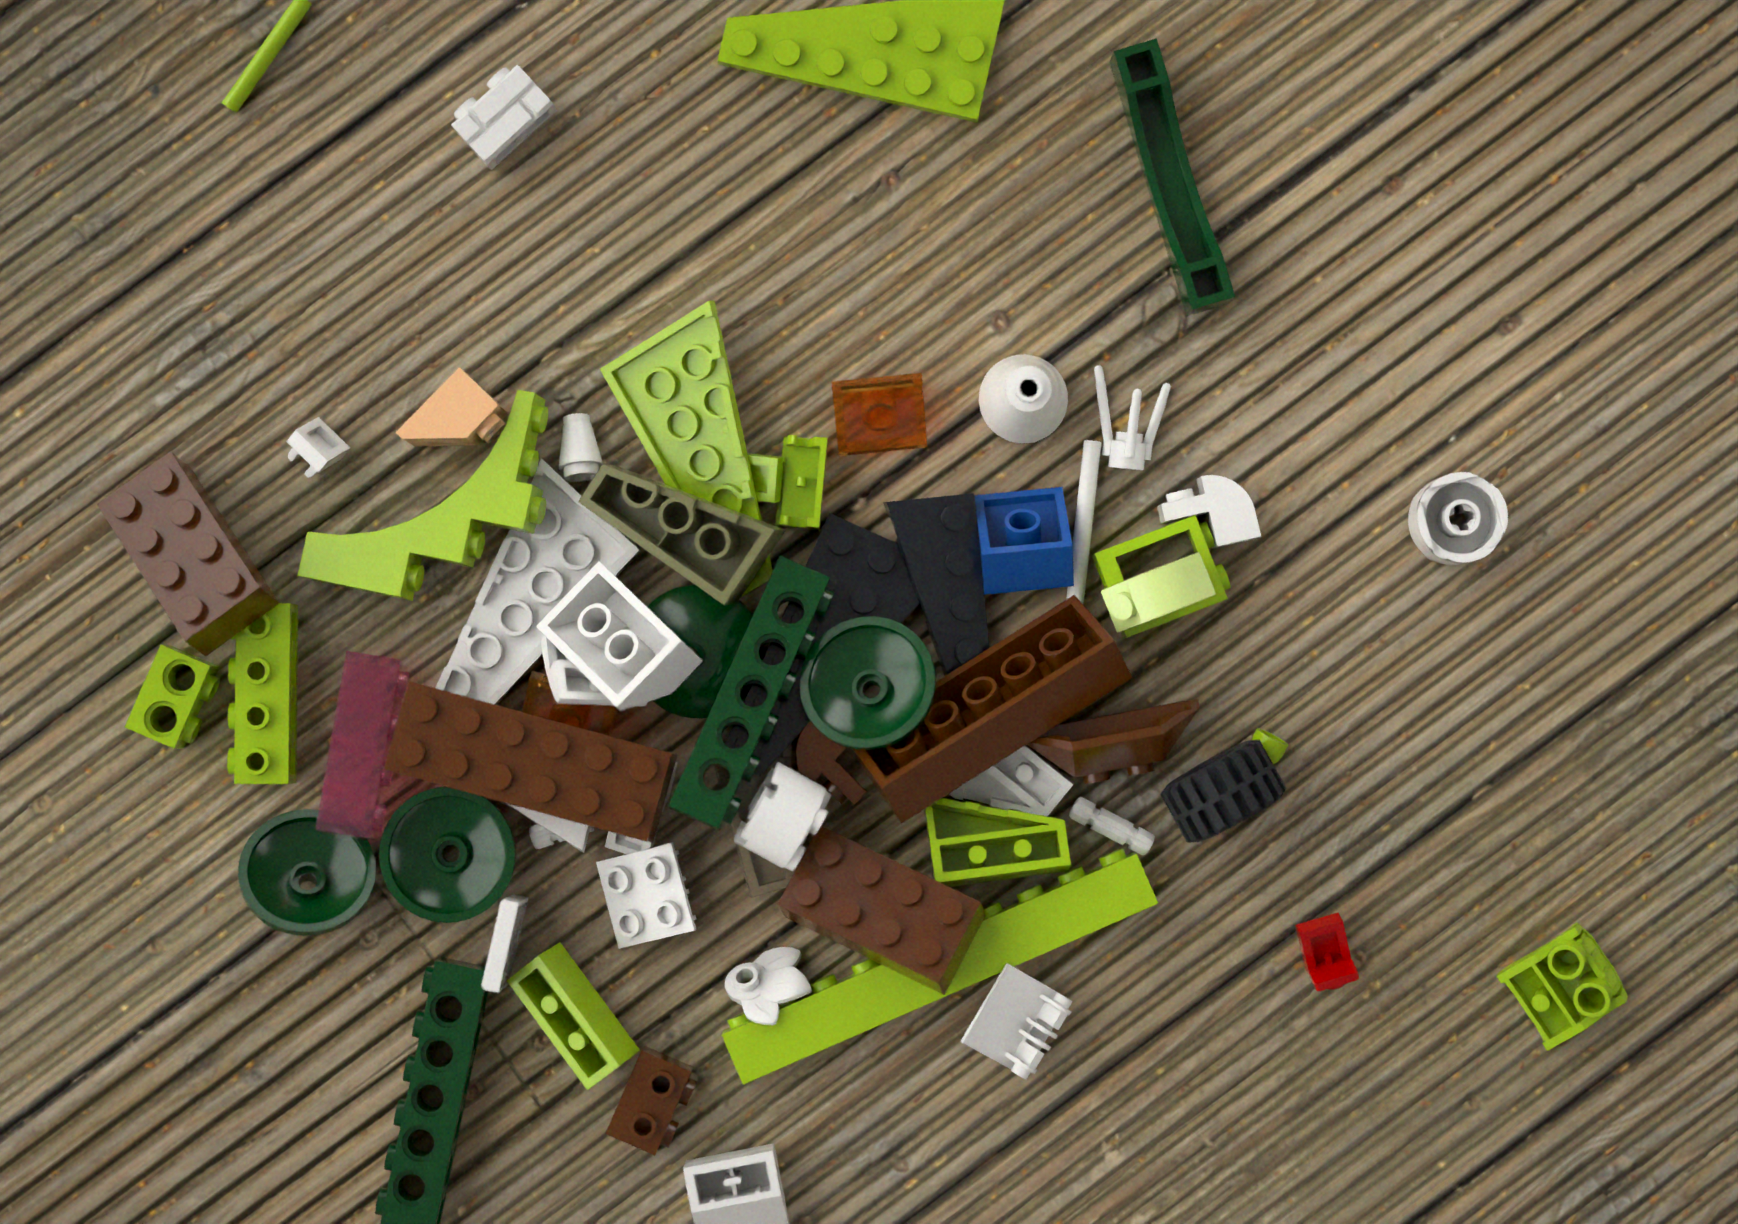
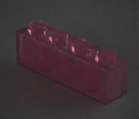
M346 651L316 824V831L319 833L373 841L374 831H383L387 805L379 804L382 786L390 787L393 774L392 771L385 770L384 766L387 759L389 742L392 741L399 717L394 715L397 698H404L409 679V672L402 671L403 664L400 659Z

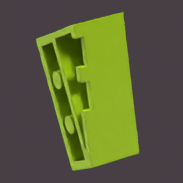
M941 798L925 808L934 880L948 887L1066 872L1071 867L1066 826L1063 819L1010 809L1003 810L982 806L978 803L961 802Z

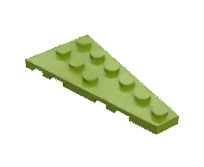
M901 0L729 17L726 20L717 62L718 65L977 123L1005 0Z
M709 300L600 368V371L666 485L762 521L715 300ZM768 556L741 598L769 581L773 572L770 556Z

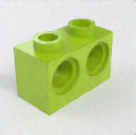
M161 644L128 717L125 728L173 749L184 748L186 742L191 744L195 740L202 724V719L198 718L204 701L209 703L218 689L220 678L216 677L219 666L174 646ZM188 665L194 671L195 681L191 688L184 691L177 685L176 674L182 666ZM166 706L172 708L177 716L176 725L169 732L164 731L158 723V715Z

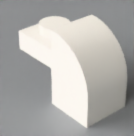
M1201 476L1196 479L1200 495L1194 496L1192 488L1166 494L1167 503L1157 506L1161 524L1204 514L1215 544L1212 549L1261 537L1256 511L1251 498L1239 484L1222 476Z

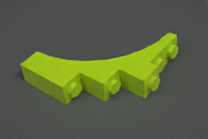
M517 390L508 421L489 456L464 485L434 508L410 521L374 532L345 535L307 532L297 576L317 582L413 601L414 593L421 589L424 580V566L421 565L422 557L473 568L475 558H480L484 550L485 533L481 531L483 524L534 534L536 524L540 525L544 519L546 499L542 498L544 490L527 483L529 477L535 475L538 467L539 453L535 450L538 433L544 432L548 421V407L545 406L546 400L534 392Z

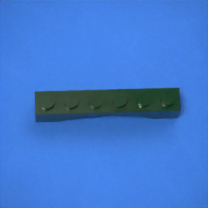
M1157 38L1115 50L1109 63L1186 316L1227 305L1235 298L1223 254L1207 219L1191 171L1178 123L1170 80Z

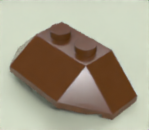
M1191 699L1058 724L1027 745L1073 777L1083 776L1084 784L1109 780V771L1127 768L1128 776L1155 771L1153 762L1164 761L1199 710L1198 699Z

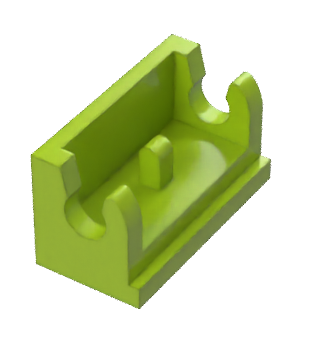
M788 435L783 438L782 457H784L781 501L777 502L775 526L820 530L828 438H802L797 435Z

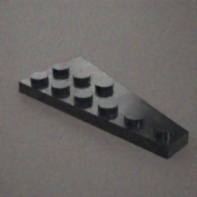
M829 513L805 566L830 577L827 589L834 592L825 616L822 617L816 614L809 628V631L816 633L811 647L825 632L844 621L858 617L875 616L902 623L920 604L911 583L912 578L904 556L900 552L898 543ZM789 601L781 620L788 624L797 623L804 615L803 608L798 603ZM771 642L763 662L768 665L781 663L786 655L784 648L778 643ZM797 655L790 671L798 675L787 700L779 697L772 712L779 716L775 729L769 741L760 739L753 754L761 758L754 774L758 777L772 765L810 721L800 695V675L805 658ZM752 684L744 704L750 707L762 705L767 698L765 688L759 684ZM733 725L725 745L732 749L743 747L749 738L747 730L740 725Z

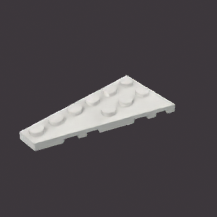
M542 458L531 484L544 490L542 498L546 499L544 519L540 525L536 524L534 534L509 530L478 594L469 619L459 635L451 658L435 687L437 689L497 705L543 656L541 646L543 633L536 626L599 561L617 577L640 552L620 531L580 504L578 501L581 495Z

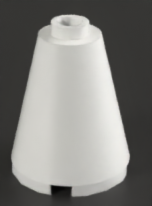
M1014 355L996 363L984 377L979 391L980 412L986 425L1001 438L1016 444L1034 443L1049 436L1062 422L1068 405L1067 388L1060 373L1046 360L1032 355ZM1020 387L1030 388L1035 395L1032 397L1022 395Z

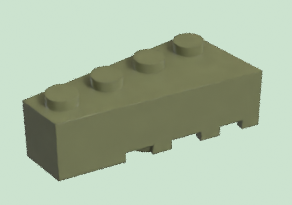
M602 464L578 501L723 605L737 604L786 531L614 465Z

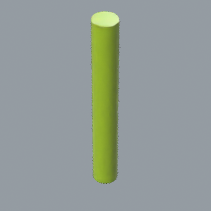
M293 0L222 101L224 106L234 113L238 112L305 16L312 3L308 0Z

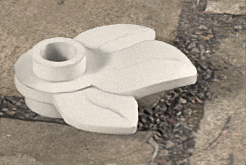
M778 947L767 950L753 963H743L734 967L725 979V989L730 999L742 1005L745 1016L749 1020L764 1025H775L777 1023L779 1004L811 993L812 989L804 974L795 968L801 958V952L792 947Z

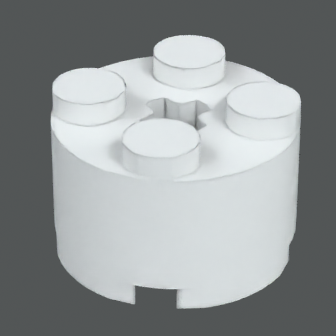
M1469 472L1451 473L1426 484L1412 499L1408 515L1409 531L1417 548L1429 560L1446 565H1460L1486 557L1497 547L1508 524L1507 505L1501 492L1492 483L1490 484L1485 479ZM1454 510L1457 514L1464 513L1466 517V522L1461 523L1459 527L1458 525H1451L1449 516L1454 514Z
M777 762L775 769L772 768L753 797L748 807L750 811L747 818L750 820L748 823L741 821L735 834L734 842L781 868L785 867L793 871L805 851V847L802 845L808 833L815 835L828 811L825 810V807L830 800L831 793L827 792L826 788Z

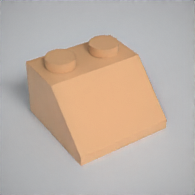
M459 367L395 433L415 447L476 446L483 440L487 443L493 441L503 431L506 425L503 419L509 413Z

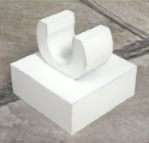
M319 417L296 429L286 441L292 447L288 454V459L291 462L302 456L310 464L309 469L305 472L308 478L341 460L350 449Z

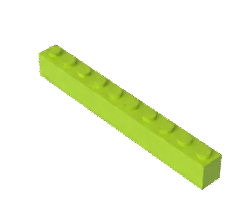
M1123 848L1115 850L1098 858L1101 866L1084 872L1082 866L1071 869L1057 876L1060 884L1043 890L1041 884L1025 889L1016 894L1019 902L1003 909L1000 902L984 907L986 915L945 995L867 958L851 966L853 974L840 980L836 979L835 974L823 977L810 984L811 993L779 1004V1017L775 1025L754 1023L745 1016L744 1012L728 1019L727 1022L730 1027L723 1030L721 1035L742 1084L744 1085L1001 973L1006 963L1013 967L1159 904L1138 855L1135 852L1126 855Z

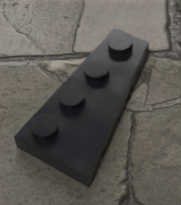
M974 493L883 502L887 515L892 521L900 552L904 556L909 569L916 597L919 599L926 617V625L944 676L990 648Z

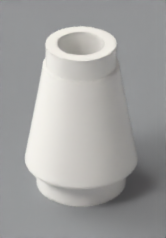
M584 413L566 415L563 417L564 425L562 428L559 470L563 471L564 480L591 481L603 462L593 427L590 423V415Z

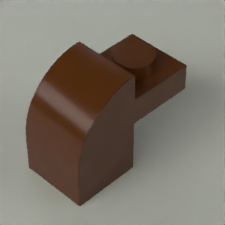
M810 720L802 730L796 747V761L800 774L812 781H815L823 774L828 780L822 786L839 803L843 804L848 798L855 805L867 793V790L836 761L838 756L847 747L829 740Z

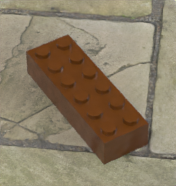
M1073 595L936 681V691L932 706L923 722L909 736L893 745L880 749L852 750L867 776L899 821L903 823L1064 720L1075 715L1105 694L1113 691L1131 679L1132 676L1115 640L1081 601Z
M409 681L384 769L653 843L678 755Z

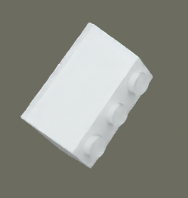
M600 561L536 626L620 711L672 694L702 663V660Z

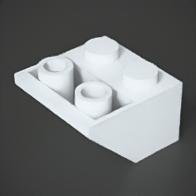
M774 1143L686 1160L683 1171L694 1224H789Z

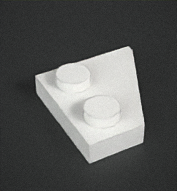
M1025 745L958 789L952 791L950 795L955 799L978 801L999 809H1013L1048 816L1074 785V781L1041 754Z

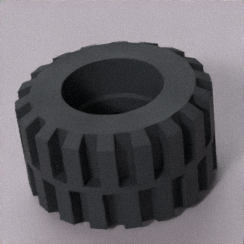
M1248 740L1180 775L1168 783L1160 795L1186 842H1201L1232 828L1276 802L1287 788L1261 741Z

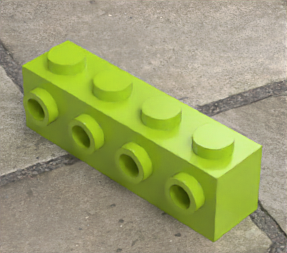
M279 603L231 638V640H236L235 658L229 659L228 679L230 685H235V703H229L228 727L231 730H235L234 747H230L228 750L227 769L229 774H234V784L297 783L298 605Z

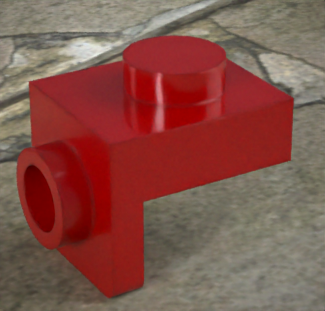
M1338 912L1295 925L1305 969L1316 991L1338 989L1346 985V983L1359 979L1358 970L1351 958L1344 923Z

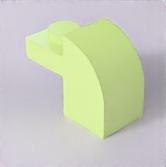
M1199 552L1101 590L1117 633L1216 594Z

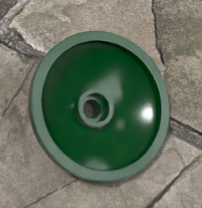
M695 584L684 585L658 596L647 608L688 647L695 648L699 653L702 663L672 694L652 701L672 714L686 718L702 719L708 718L753 614L740 600L736 605H723ZM764 646L759 652V657L762 661L764 659ZM752 684L747 685L742 690L740 696L742 701L746 698Z
M875 616L853 618L839 623L825 632L808 652L800 675L802 704L814 726L829 740L841 746L858 750H874L888 747L909 736L927 716L936 691L934 663L922 640L901 623ZM878 686L880 687V692L876 697L868 698L865 696V692L869 687Z
M450 787L433 788L420 792L406 800L389 819L380 842V868L387 888L393 897L412 914L429 921L441 923L465 921L489 909L507 889L514 873L516 862L515 840L511 827L503 813L487 798ZM448 845H455L459 849L460 855L455 862L445 858L444 850Z
M315 809L286 812L265 822L246 842L238 867L240 891L251 912L271 928L299 936L325 934L348 924L367 905L374 890L376 880L374 853L364 834L350 821L341 816ZM310 881L315 884V887L305 890L300 887V884Z

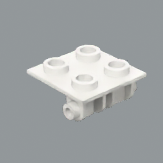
M670 842L596 862L619 949L696 930L694 920L697 918L696 915H692L687 896L690 892L689 889H685L684 881L686 877L682 876L677 858L679 850H675L674 843Z
M1006 963L961 1042L1006 1066L1012 1072L1027 1080L1030 1073L1036 1074L1037 1072L1036 1068L1044 1056V1053L1040 1051L1041 1048L1048 1051L1051 1046L1045 1043L1048 1036L1054 1039L1058 1036L1052 1029L1059 1030L1067 1015L1070 1016L1071 1011L1068 1009L1072 1001Z

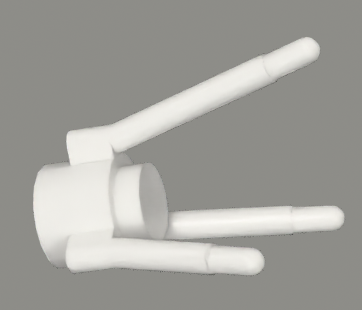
M1097 365L1094 368L1103 435L1102 455L1109 456L1108 467L1144 470L1145 460H1151L1152 445L1171 386L1169 383L1162 385L1144 441L1143 434H1137L1142 392L1140 389H1135L1132 394L1127 432H1116V440H1113L1103 367Z

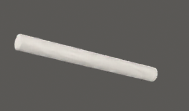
M1084 440L1072 542L1074 586L1067 587L1066 596L1067 600L1075 595L1083 605L1102 442Z

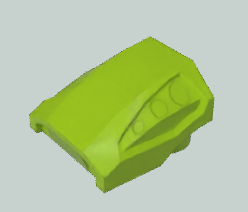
M1577 922L1550 942L1508 965L1496 976L1501 984H1506L1541 1035L1543 1039L1542 1044L1547 1051L1586 1030L1606 1014L1626 1003L1628 998L1613 965L1593 936Z

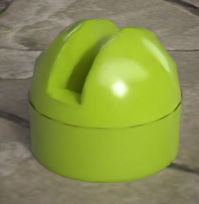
M1260 728L1256 729L1251 740L1261 741L1273 764L1283 757L1289 746L1281 738Z

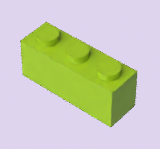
M560 942L538 955L506 980L587 1090L640 1051Z

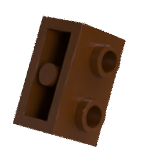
M644 1046L605 1134L652 1155H656L660 1145L669 1148L679 1125V1122L671 1119L678 1103L687 1106L697 1083L696 1080L689 1078L694 1067Z

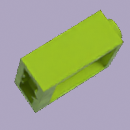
M1196 515L1091 555L1103 588L1106 589L1124 582L1116 561L1117 557L1186 531L1194 553L1199 552L1215 590L1216 594L1121 631L1123 639L1228 599L1225 590L1230 589L1231 585L1227 573L1221 563L1214 564L1209 548L1215 546L1212 534L1205 521L1198 523Z

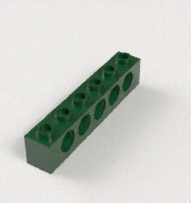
M779 557L670 800L669 809L719 831L723 822L732 825L742 802V799L735 797L742 780L751 782L761 759L753 754L761 738L769 741L779 719L778 715L772 713L779 697L788 699L798 675L790 672L797 655L806 658L816 636V633L809 631L816 614L822 617L825 616L833 598L834 592L827 589L830 577L785 557ZM785 602H796L803 608L804 615L800 621L788 624L779 618L777 614L778 609ZM771 642L780 644L786 652L784 660L777 665L765 664L759 657L760 649L765 644ZM749 684L763 686L767 692L765 702L758 707H750L744 704L740 697L744 687ZM731 725H740L749 734L747 743L741 748H729L722 741L723 732ZM714 766L723 767L730 774L729 784L720 791L710 790L704 784L706 771Z
M440 957L435 960L434 967H426L421 992L428 994L425 1011H417L412 1031V1037L419 1038L416 1055H408L403 1073V1081L410 1082L406 1100L399 1099L394 1116V1125L400 1127L397 1144L390 1143L385 1159L384 1170L391 1171L388 1188L381 1187L375 1207V1214L382 1216L380 1224L441 1223L489 993L488 990H483L482 987L486 966ZM444 996H454L460 1001L462 1014L458 1019H449L442 1014L440 1002ZM443 1040L451 1046L453 1057L449 1063H439L432 1057L431 1045L434 1041ZM425 1085H435L442 1091L444 1097L442 1106L430 1107L425 1104L422 1099V1089ZM423 1129L431 1133L434 1138L433 1150L424 1152L414 1146L412 1136L415 1130ZM415 1174L421 1177L425 1184L424 1194L419 1196L409 1194L403 1186L404 1176Z

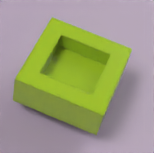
M747 453L757 501L780 502L784 457Z

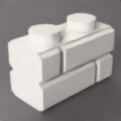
M518 65L511 71L504 67L493 75L487 83L490 90L478 101L471 97L461 104L454 113L457 120L451 124L457 134L491 170L557 111L552 101Z

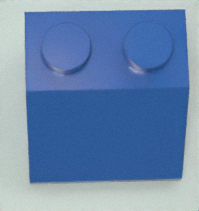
M1062 487L975 495L984 595L1074 586L1073 545Z

